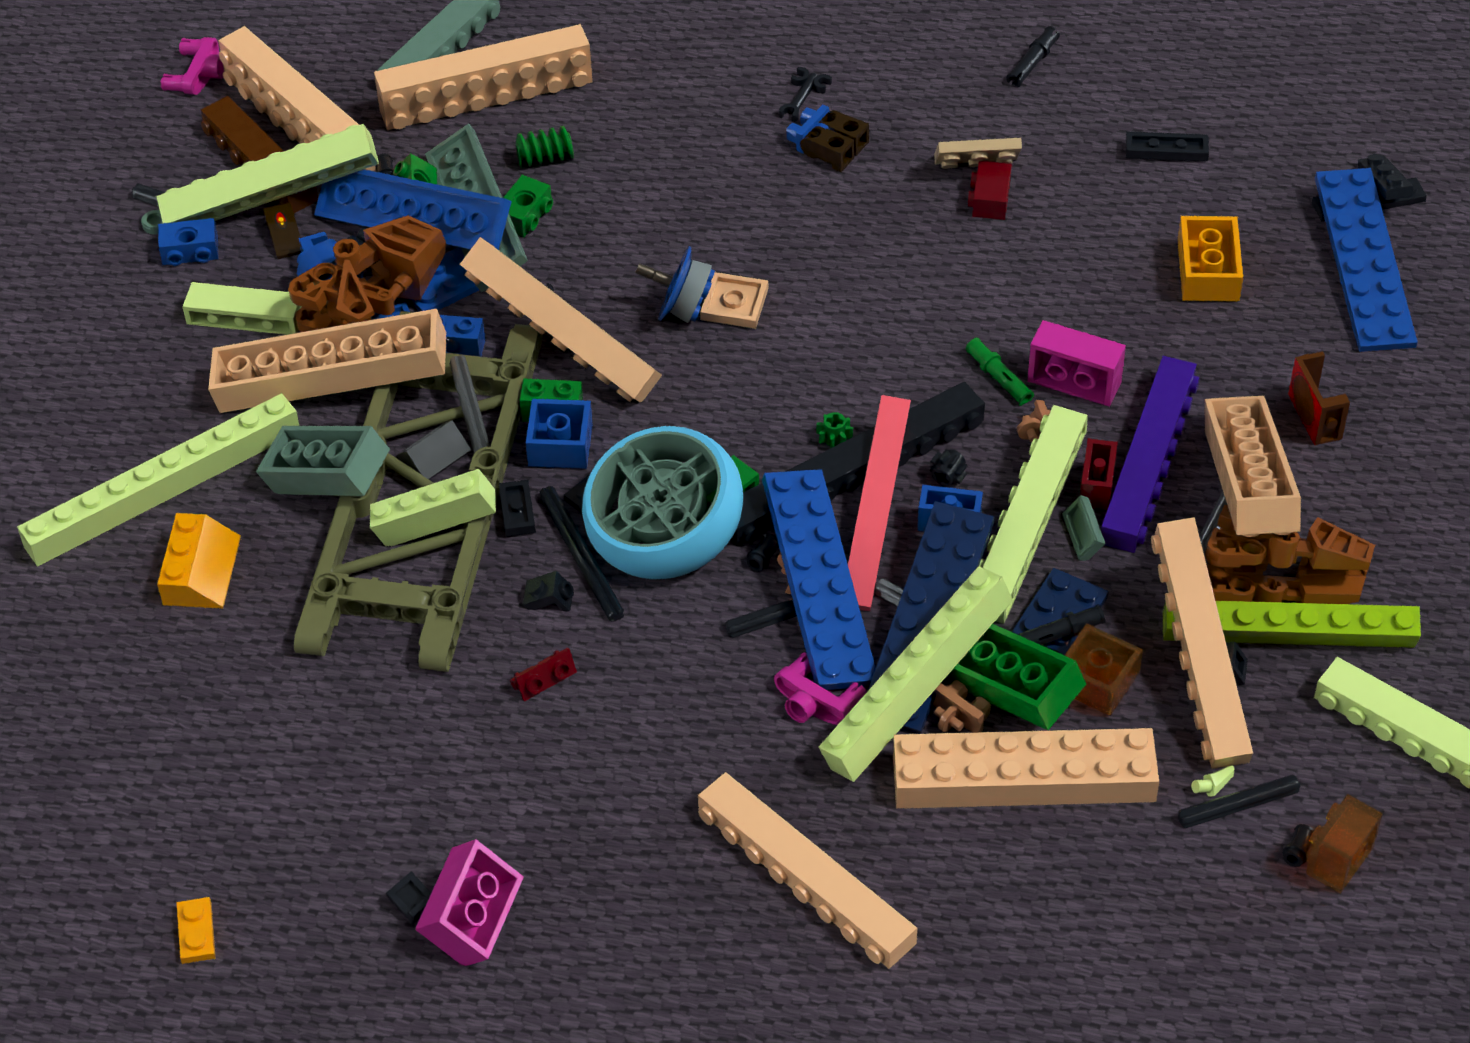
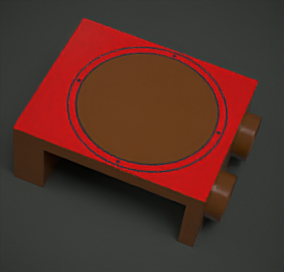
M1323 351L1295 357L1288 393L1314 445L1342 440L1350 401L1346 394L1323 398L1318 390L1325 358Z

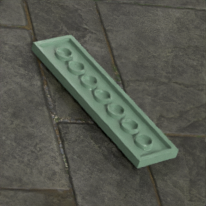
M467 124L425 153L428 163L437 168V185L502 198L476 132L470 124ZM508 213L499 251L521 267L528 259ZM462 249L464 257L470 250ZM482 281L479 285L475 284L481 292L489 288Z

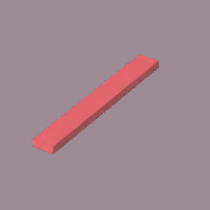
M881 395L848 561L860 610L863 611L871 610L911 400Z

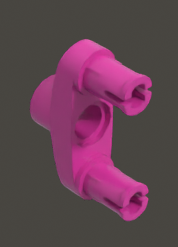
M204 37L202 39L182 38V42L179 44L181 55L195 56L187 73L184 75L164 74L161 78V88L164 91H181L185 94L197 95L210 78H224L223 72L225 71L219 57L217 39L212 37Z
M804 652L791 665L783 667L774 676L776 687L788 698L785 702V709L788 715L799 723L806 722L813 715L823 721L838 725L867 693L862 685L858 687L859 683L853 682L840 696H835L805 678L811 672L807 653Z

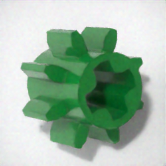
M839 412L824 414L823 423L818 422L816 424L819 443L825 442L831 449L846 441V438H852L853 427L850 426V418H845Z

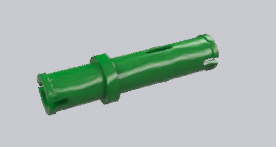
M979 338L972 339L966 345V352L980 364V369L984 373L988 372L1020 406L1033 399L1034 392L1001 361V357L997 352H991Z

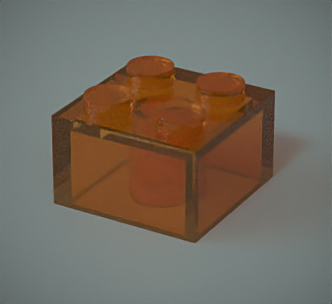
M1086 624L1065 654V656L1076 660L1086 682V686L1075 699L1111 716L1140 673L1143 649Z
M1349 794L1346 795L1340 804L1335 802L1326 816V820H1328L1323 827L1318 825L1310 837L1309 842L1313 845L1305 857V861L1308 862L1306 874L1341 894L1373 850L1383 813Z

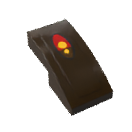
M286 203L264 208V216L277 259L299 255L301 253L299 238L301 237L291 204Z

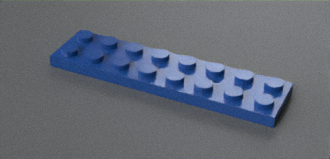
M1371 168L1316 172L1315 183L1359 352L1416 348L1418 341Z
M363 169L323 183L314 215L369 228L409 215L440 229L448 246L471 250L481 237L499 250L512 201Z
M821 469L764 473L762 482L814 683L826 690L846 689L853 682L859 683L858 687L861 685L863 687L870 686L876 667L823 471Z

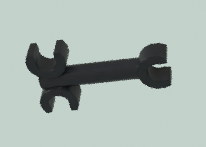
M798 67L797 75L802 77L792 75L791 83L795 86H801L790 104H784L779 108V117L783 118L786 113H792V121L796 122L799 119V109L814 88L816 92L825 94L826 85L822 83L831 85V76L827 74H809L806 68Z

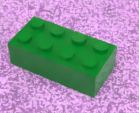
M995 624L988 628L947 675L951 683L954 680H958L964 684L969 694L975 697H982L990 702V704L1046 730L1052 727L1086 686L1076 660Z

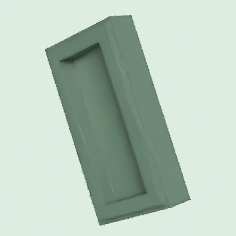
M1080 495L1062 515L1078 559L1086 561L1106 543L1089 498Z

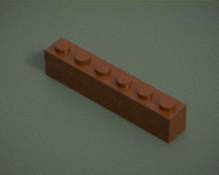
M229 96L200 109L203 119L201 127L207 136L212 135L218 147L222 151L226 149L236 165H243L249 161H258L267 158L275 152H284ZM314 186L274 200L276 206L290 203L293 213H296L318 201L317 188Z

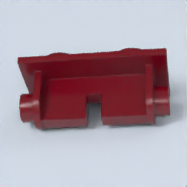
M567 647L560 652L556 650L553 652V655L538 662L537 665L531 666L520 673H514L510 683L515 690L519 689L523 701L530 699L577 672L570 649Z

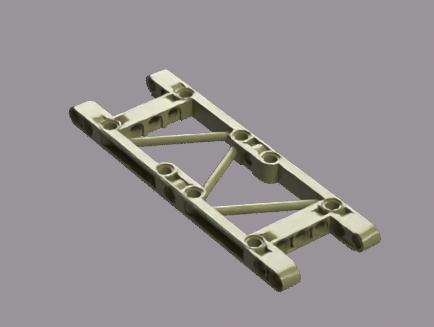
M401 311L399 315L409 314V313H414V312ZM515 324L514 328L510 329L502 359L463 355L467 361L475 394L493 396L478 401L480 412L502 406L491 447L478 449L474 453L469 467V472L480 469L494 487L495 507L500 493L499 483L503 482L521 419L520 396L523 379H532L542 344L543 335L530 325ZM446 353L444 375L376 386L363 426H372L386 444V439L464 417L462 407L458 406L386 427L398 386L457 392L449 363L452 357L462 354ZM388 453L364 496H340L296 629L294 651L301 654L325 656L334 625H338L341 614L424 624L418 643L420 646L419 668L449 672L450 666L448 665H451L493 514L463 523L464 528L342 564L356 518L370 515V504L377 502L381 489L379 485L383 483L387 467L420 488L434 483ZM463 541L450 587L433 584L432 587L412 585L408 581H402V583L380 581L379 578L372 577V579L349 577V574Z

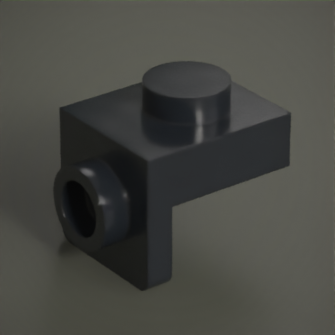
M554 571L526 581L523 605L528 610H536L555 603L562 611H570L574 588L558 571Z
M411 871L387 891L386 896L413 924L420 919L432 892Z

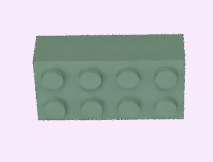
M282 426L256 472L269 488L277 494L364 496L390 449L372 426Z

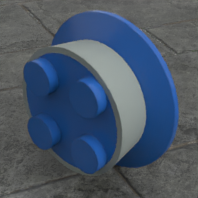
M688 246L673 276L658 270L655 271L654 268L640 263L635 273L668 287L658 316L659 321L670 312L688 323L690 320L696 321L701 309L700 304L703 298L706 299L711 288V280L715 270L711 269L712 265L691 260V247Z

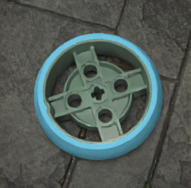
M676 426L645 429L627 436L616 443L601 457L593 468L583 494L582 514L586 533L596 551L609 564L627 574L646 579H667L682 576L710 562L724 549L734 535L743 507L742 482L732 458L717 442L708 436L692 429ZM717 489L714 500L706 513L707 495ZM618 496V509L610 514L612 506Z

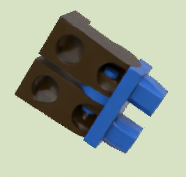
M822 105L817 111L806 107L800 116V124L802 126L791 123L786 129L787 140L796 144L798 152L830 163L832 168L839 172H842L854 159V155L857 156L869 143V123L834 110L829 111V107Z

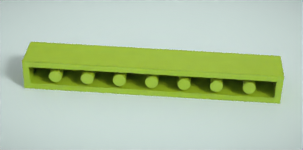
M1216 601L1225 642L1415 648L1421 637L1420 606ZM1165 602L1163 609V641H1175L1172 630V622H1175L1173 611L1168 612Z

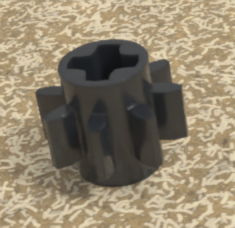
M945 449L942 454L937 452L930 461L933 465L930 468L932 477L942 486L952 485L954 481L960 484L967 475L964 470L968 465L965 464V458L958 451Z

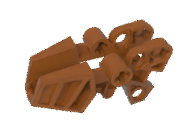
M407 215L364 229L365 242L360 246L353 239L338 241L333 247L336 265L332 263L318 264L290 282L288 288L292 303L302 306L295 314L299 331L306 332L369 321L375 315L374 312L390 315L395 311L394 301L396 298L421 300L446 253V241L442 231ZM371 266L372 278L367 281L364 277H357L359 273ZM323 274L333 275L328 280L318 279Z
M1224 505L1217 523L1220 529H1213L1205 552V559L1209 563H1206L1215 601L1251 602L1253 600V602L1282 603V600L1296 601V603L1351 604L1359 602L1374 552V544L1318 517L1310 527L1307 539L1300 538L1298 532H1291L1288 535L1265 533L1255 537L1237 535L1228 505ZM1297 556L1302 557L1296 578L1263 575V571H1266L1268 564L1277 568H1288L1293 563L1296 564ZM1235 588H1241L1244 592L1238 591Z

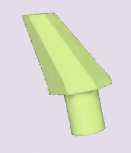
M1230 765L1211 774L1204 775L1203 780H1194L1191 785L1193 792H1206L1209 797L1215 796L1234 776V766Z

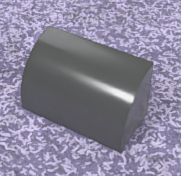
M453 420L439 425L398 453L397 457L400 461L427 479H430L469 452L471 448Z

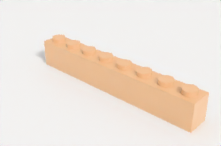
M480 237L460 263L467 270L465 273L467 278L477 285L482 281L489 287L486 290L489 295L499 302L502 298L510 303L508 309L518 317L522 318L525 314L532 320L529 324L532 328L542 335L545 331L553 336L551 342L564 352L567 348L575 353L573 359L583 367L587 368L589 364L597 370L595 376L607 385L611 381L619 387L617 393L627 401L631 402L634 398L642 402L661 378L662 374Z
M1195 517L1157 523L1155 535L1151 536V544L1154 554L1159 553L1161 564H1158V573L1161 583L1166 582L1168 593H1165V602L1168 612L1173 611L1175 622H1172L1175 641L1180 640L1182 651L1179 652V659L1182 670L1188 671L1190 681L1186 682L1189 699L1195 700L1197 711H1194L1196 729H1202L1204 741H1201L1203 758L1210 761L1212 769L1250 763L1253 750Z
M728 773L722 774L698 795V813L707 825H716L730 844L735 845L737 843L745 849L747 857L753 863H761L768 868L770 876L777 883L782 884L784 882L791 887L794 896L800 902H809L815 907L817 914L824 922H833L838 926L848 942L852 944L857 942L861 945L871 961L876 964L881 962L890 969L917 944V927Z

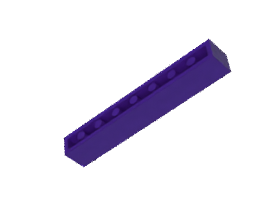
M1162 356L1101 527V533L1106 543L1105 546L1135 553L1138 543L1144 545L1148 527L1144 526L1145 522H1152L1156 507L1155 504H1152L1153 499H1160L1163 483L1160 482L1161 477L1167 478L1171 461L1167 460L1168 456L1174 457L1177 449L1178 439H1174L1175 435H1182L1185 425V418H1182L1183 413L1189 414L1193 397H1189L1190 393L1196 394L1200 377L1195 376L1196 363Z

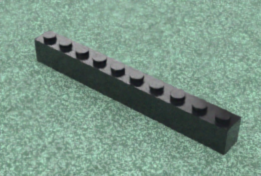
M965 381L909 409L898 467L903 466L911 457L919 453L926 454L930 452L935 445L943 441H952L958 433L968 428H977L984 421L985 402ZM875 426L787 471L822 469L830 501L845 491H854L859 487L860 483L865 481ZM763 483L743 492V507L740 521L731 538L736 546L745 542L752 543L760 534L770 529L775 530Z

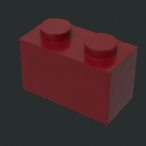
M979 161L978 171H972L971 188H975V191L969 190L968 207H973L972 217L1005 220L1012 164Z
M1090 438L1087 440L1080 495L1089 498L1093 509L1108 510L1118 442Z

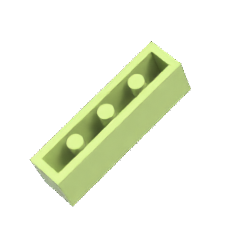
M192 282L182 307L186 324L289 335L298 333L299 329L297 328L295 314L302 306L292 303L289 292Z
M476 469L370 504V529L385 546L398 545L496 513L495 489L480 469Z

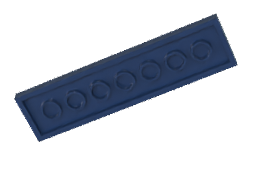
M937 501L934 502L869 689L980 565L994 524V516ZM934 691L903 725L901 730L916 734L922 733L935 696Z

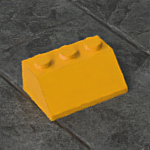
M176 513L157 583L162 604L223 609L241 536L208 515Z

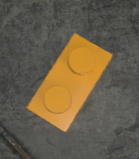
M210 897L177 902L181 963L216 959Z

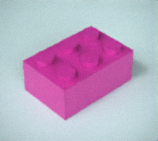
M1043 320L1030 345L1027 381L1110 407L1122 382L1126 345Z
M477 839L452 847L415 930L461 965L468 966L488 960L524 876Z

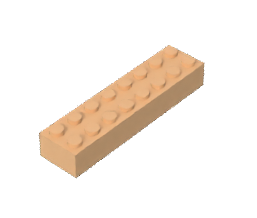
M581 24L375 71L374 76L379 109L386 129H403L408 125L421 122L428 123L438 118L454 117L468 111H480L485 107L498 104L505 105L511 101L524 98L531 99L537 95L549 92L557 93L562 89L575 86L582 87L592 83L590 44Z
M245 26L218 40L221 51L219 52V57L224 66L225 72H223V77L229 86L234 85L237 87L245 100L250 99L254 102L256 109L260 113L265 112L274 126H281L290 140L296 139L299 143H310L320 139L323 135L335 134L346 130L349 126L359 125ZM376 165L365 169L377 172Z
M431 309L215 347L212 350L208 390L219 413L253 408L281 393L288 401L444 375L446 331L438 310Z
M1247 396L1205 399V434L1236 534L1255 537L1265 533L1288 535L1291 532H1300L1301 496L1265 397Z
M1152 728L894 735L893 739L896 809L1156 802L1159 775Z

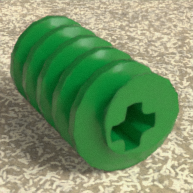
M564 126L559 127L558 134L552 127L549 128L547 136L542 129L538 130L537 138L532 131L527 132L526 140L521 133H518L516 136L515 146L520 168L524 159L528 166H532L533 158H536L541 165L544 156H547L550 163H552L554 154H557L560 160L564 161L565 152H568L571 159H574L571 136Z

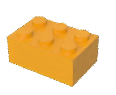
M1181 216L1178 232V252L1182 301H1240L1243 268L1238 218L1233 216Z

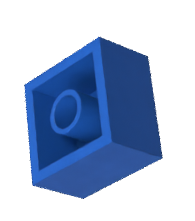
M532 399L526 437L528 466L587 469L593 426L591 401Z

